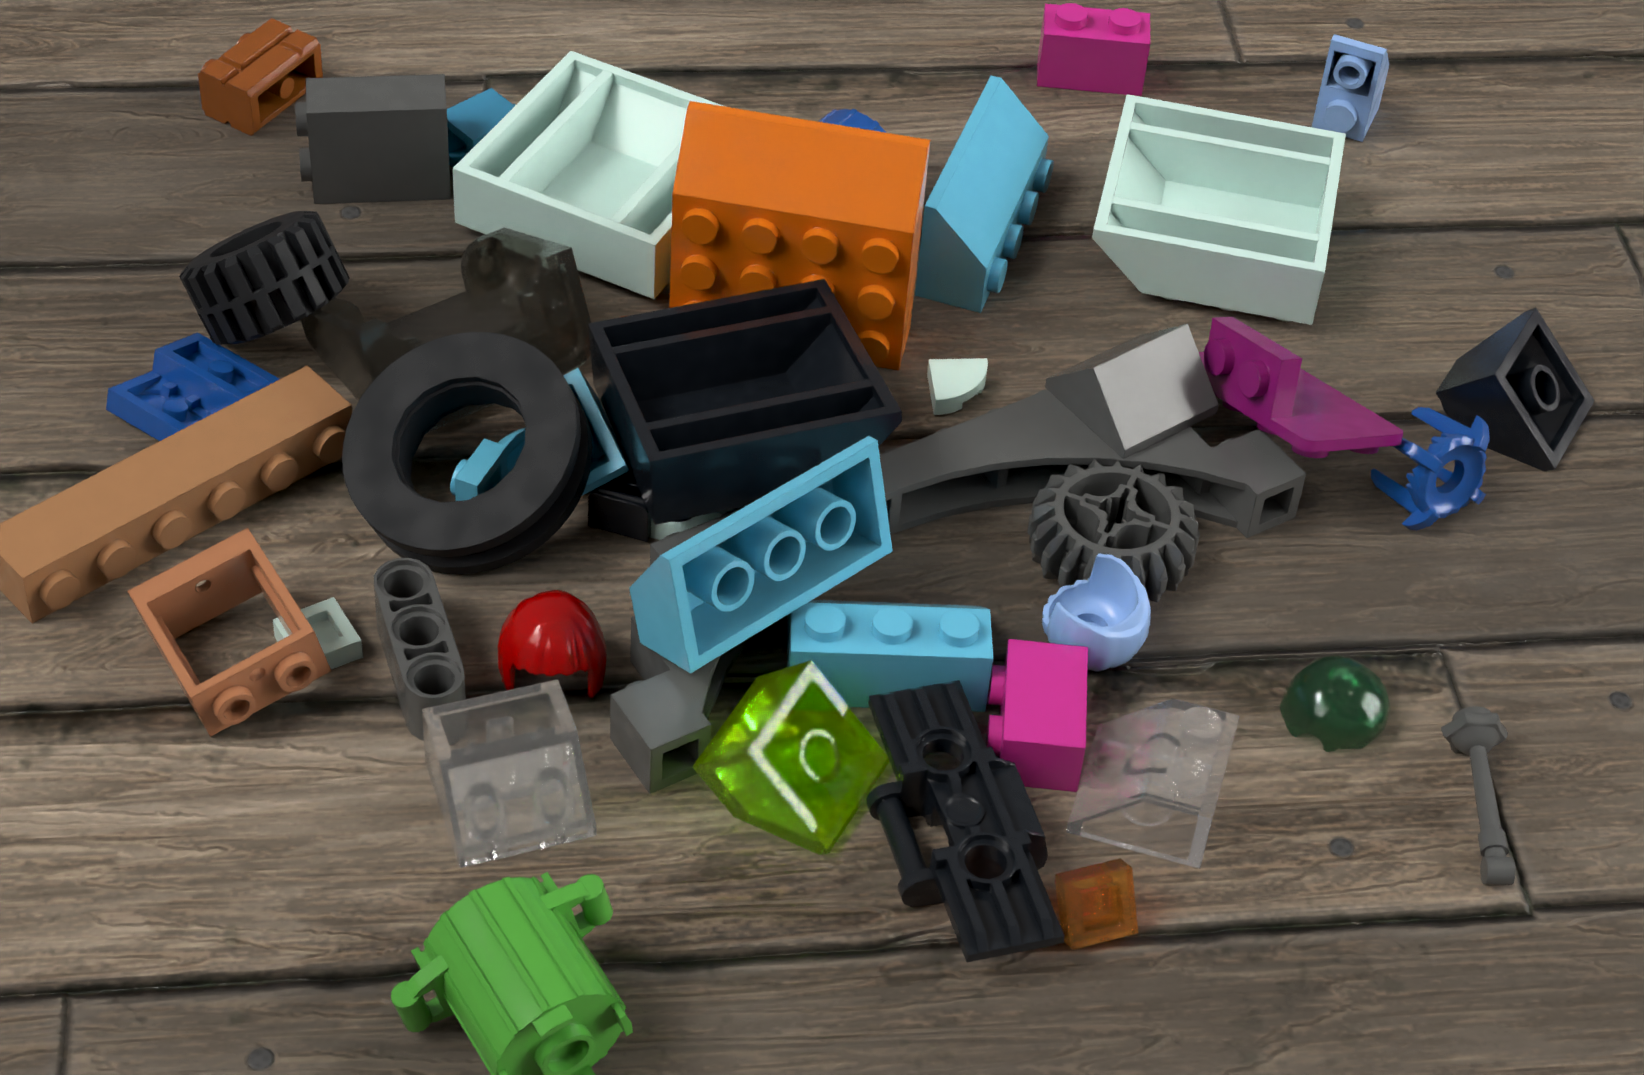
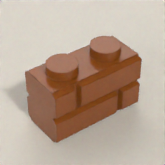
M273 18L269 19L252 33L242 35L237 44L222 54L217 60L210 59L204 64L200 73H198L202 110H204L206 116L224 124L229 122L232 128L252 136L306 94V78H323L320 43L314 36L298 29L293 32L291 26Z

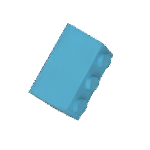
M811 600L787 615V705L870 708L868 701L871 695L959 680L971 710L977 712L986 711L993 664L991 613L988 608L969 605Z

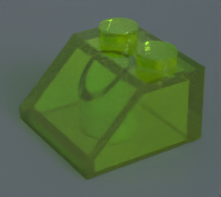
M810 660L758 676L692 767L733 817L818 855L830 853L890 761L884 750L813 661Z

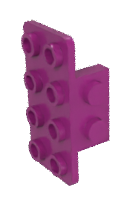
M1234 317L1212 318L1209 340L1204 352H1199L1214 394L1223 400L1222 405L1225 408L1242 412L1257 422L1256 427L1259 430L1279 436L1292 445L1291 449L1293 452L1309 458H1325L1329 455V451L1350 450L1361 454H1375L1379 451V447L1401 445L1402 429L1301 369V357Z

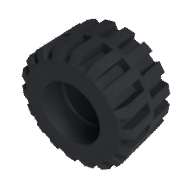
M317 211L290 212L236 233L195 257L179 276L212 342L216 343V345L239 344L251 341L293 324L332 301L348 284L350 279Z

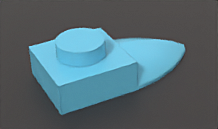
M526 427L510 433L499 442L484 438L468 460L462 459L458 463L450 483V491L452 495H455L456 501L469 500L494 488L514 468L525 445Z

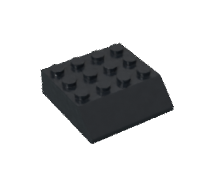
M825 279L588 323L593 385L655 525L667 522H683L696 516L730 509H742L867 436L878 440L879 447L902 422L900 407Z

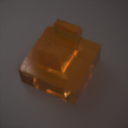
M1119 858L1055 874L1060 926L1065 935L1064 942L1074 950L1138 933L1133 870L1124 860Z

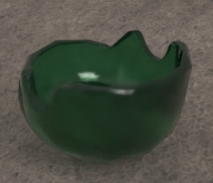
M1331 655L1314 659L1293 677L1284 690L1279 709L1286 727L1292 736L1297 737L1305 733L1312 734L1321 741L1324 751L1332 752L1338 748L1362 749L1378 738L1386 727L1391 706L1386 686L1374 672L1351 658Z

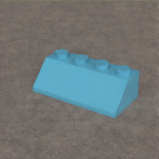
M990 76L924 206L915 296L981 313L990 292L999 293L1001 291L1008 266L1006 257L1016 258L1023 236L1024 227L1022 224L1031 225L1038 205L1039 193L1037 191L1043 193L1047 191L1054 166L1053 160L1046 159L1048 134L1000 77Z
M867 436L660 555L629 587L640 643L685 671L692 673L891 553L893 549L878 440Z

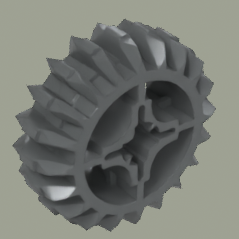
M1093 460L1085 470L1076 465L1069 464L1063 476L1051 475L1048 484L1045 485L1044 489H1039L1038 495L1033 501L1032 513L1029 516L1027 533L1030 535L1029 543H1031L1032 561L1041 564L1043 578L1058 579L1060 588L1062 586L1074 585L1076 580H1087L1090 578L1096 556L1100 553L1109 554L1121 559L1130 567L1134 575L1139 578L1145 587L1149 600L1159 602L1165 590L1176 591L1183 577L1188 576L1189 568H1192L1200 536L1198 531L1199 522L1195 521L1194 504L1185 501L1183 498V487H1167L1165 473L1149 476L1144 473L1141 464L1134 469L1122 467L1118 460L1112 466H1102L1096 460Z

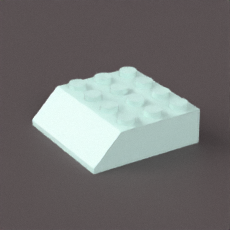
M570 51L453 167L455 223L655 299L670 282L672 193L688 104L690 101L719 106L723 105Z
M1127 94L1092 239L1141 293L1160 296L1168 300H1181L1218 307L1226 311H1240L1272 317L1280 321H1293L1312 325L1325 274L1346 133Z

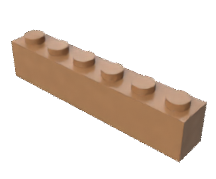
M307 365L0 523V591L32 624L59 609L67 607L73 601L114 579L126 575L129 571L164 552L180 546L185 541L216 524L234 517L240 511L278 491L286 489L292 483L318 469L342 458L346 429L352 415V404Z

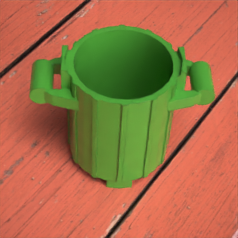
M548 872L541 875L543 882H539L535 877H505L477 890L474 889L440 916L428 938L424 941V951L421 952L418 947L411 950L420 970L409 981L398 983L391 991L392 1003L405 1028L411 1032H420L429 1027L432 1022L455 1015L490 1075H596L591 1067L608 1054L609 1049L616 1042L620 1033L624 1031L626 1036L633 1033L632 1022L625 1013L627 1008L582 939L595 926L607 923L613 915V908L604 883L595 874L584 875L576 883L559 889ZM580 904L582 912L574 916L572 908ZM432 990L436 997L426 1002L423 995Z

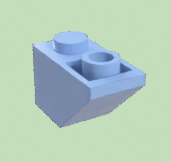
M1336 34L1333 35L1312 122L1313 128L1346 133L1345 137L1363 142L1379 109L1390 65L1387 49Z

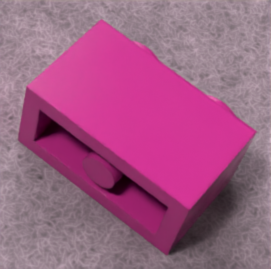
M1045 3L1038 50L1037 86L1142 96L1150 50V13L1136 12L1128 8L1111 10L1083 7L1075 3H1065L1062 5Z
M1008 639L1004 666L992 664L988 704L1000 705V716L989 715L986 746L987 748L992 747L995 756H998V758L1015 763L1024 787L1071 792L1078 791L1086 750L1088 647Z

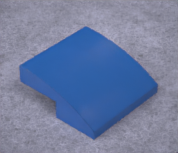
M197 332L155 349L152 371L108 388L106 410L161 441L274 383L279 378L223 346L216 345L212 340Z

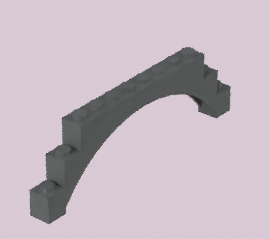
M1047 389L880 454L890 535L947 516L991 507L1033 503L1039 489H1044L1045 485L1048 484L1050 476H1063L1069 464L1076 465L1085 470L1093 460H1096L1102 466H1112L1118 460L1122 467L1134 469L1141 464L1144 473L1149 476L1165 473L1167 487H1183V498L1185 501L1194 504V514L1196 517L1235 527L1246 538H1249L1296 517L1306 473L1265 432L1259 429L1235 439H1227L1218 446L1211 448L1191 427H1188L1123 459ZM738 510L729 511L718 518L682 532L672 533L664 539L651 543L650 566L663 553ZM635 616L631 617L630 662L643 680L635 681L624 689L611 694L610 739L649 794L709 769L711 740L709 716L727 674L752 637L694 672L689 673L641 644Z

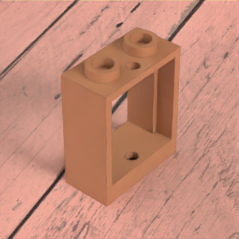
M248 528L127 591L147 631L210 737L231 725L245 721L253 713L286 695L304 689L312 681L331 671L315 631ZM206 580L204 584L196 586L200 581ZM262 593L289 636L200 683L175 639Z

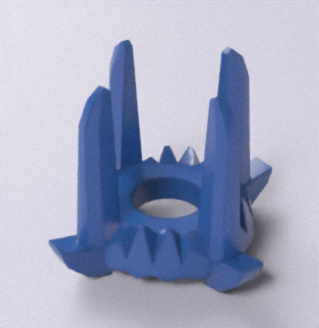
M1418 407L1412 410L1411 414L1441 432V437L1433 436L1431 438L1433 444H1430L1427 450L1402 438L1401 445L1393 446L1417 463L1413 473H1407L1406 475L1410 482L1406 484L1407 488L1375 468L1371 470V479L1374 485L1411 514L1402 523L1409 530L1417 531L1429 527L1439 518H1446L1448 515L1457 513L1460 508L1467 506L1470 501L1479 505L1486 496L1479 488L1482 485L1483 475L1486 472L1485 461L1487 456L1485 452L1490 438L1489 426L1480 416L1476 415L1470 428L1435 410ZM1452 460L1455 463L1453 472L1443 468L1445 464ZM1438 478L1445 484L1436 487V479Z

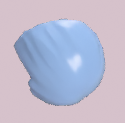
M1100 553L1095 558L1090 578L1087 580H1076L1074 585L1062 586L1056 594L1048 598V603L1043 608L1042 626L1050 643L1088 647V670L1098 672L1108 668H1115L1132 659L1148 636L1151 607L1147 591L1139 578L1134 575L1124 561L1113 555Z

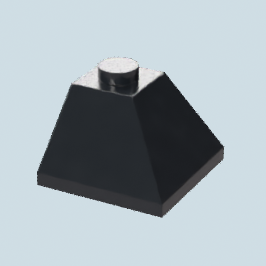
M1537 308L1525 311L1459 357L1436 391V395L1440 399L1445 413L1451 419L1470 428L1476 415L1486 421L1489 426L1490 438L1487 446L1488 449L1544 472L1556 469L1595 401Z

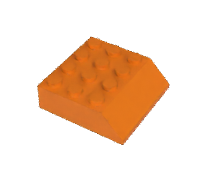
M690 101L686 112L672 193L669 308L825 279L875 366L900 370L911 326L931 140Z

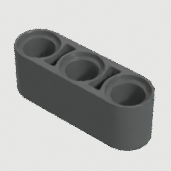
M396 558L387 561L377 569L374 575L377 631L406 726L412 735L422 741L430 743L445 742L460 734L467 723L464 667L430 568L420 560L412 558Z

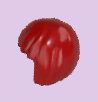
M551 590L522 600L510 612L500 631L497 645L498 668L502 682L510 695L514 694L515 667L518 670L525 669L535 675L545 674L546 676H555L557 674L569 676L579 670L588 671V696L593 698L601 690L606 672V643L600 624L585 602L568 592Z

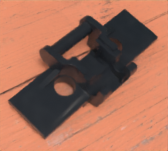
M960 681L869 696L868 704L897 781L874 788L867 795L866 804L870 815L874 819L880 820L901 876V880L898 883V891L902 902L910 907L944 903L967 963L1063 943L1065 935L1038 872L1039 869L1044 867L1048 858L1045 834L1015 763L997 758L993 748H987ZM945 752L956 757L961 764L955 769L944 771L932 768L925 762L924 758L931 753ZM923 816L930 827L943 825L949 847L932 850L929 868H927L908 817Z

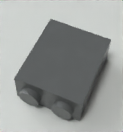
M445 74L306 78V101L295 102L297 137L308 136L309 147L299 148L301 182L312 181L314 204L451 199Z

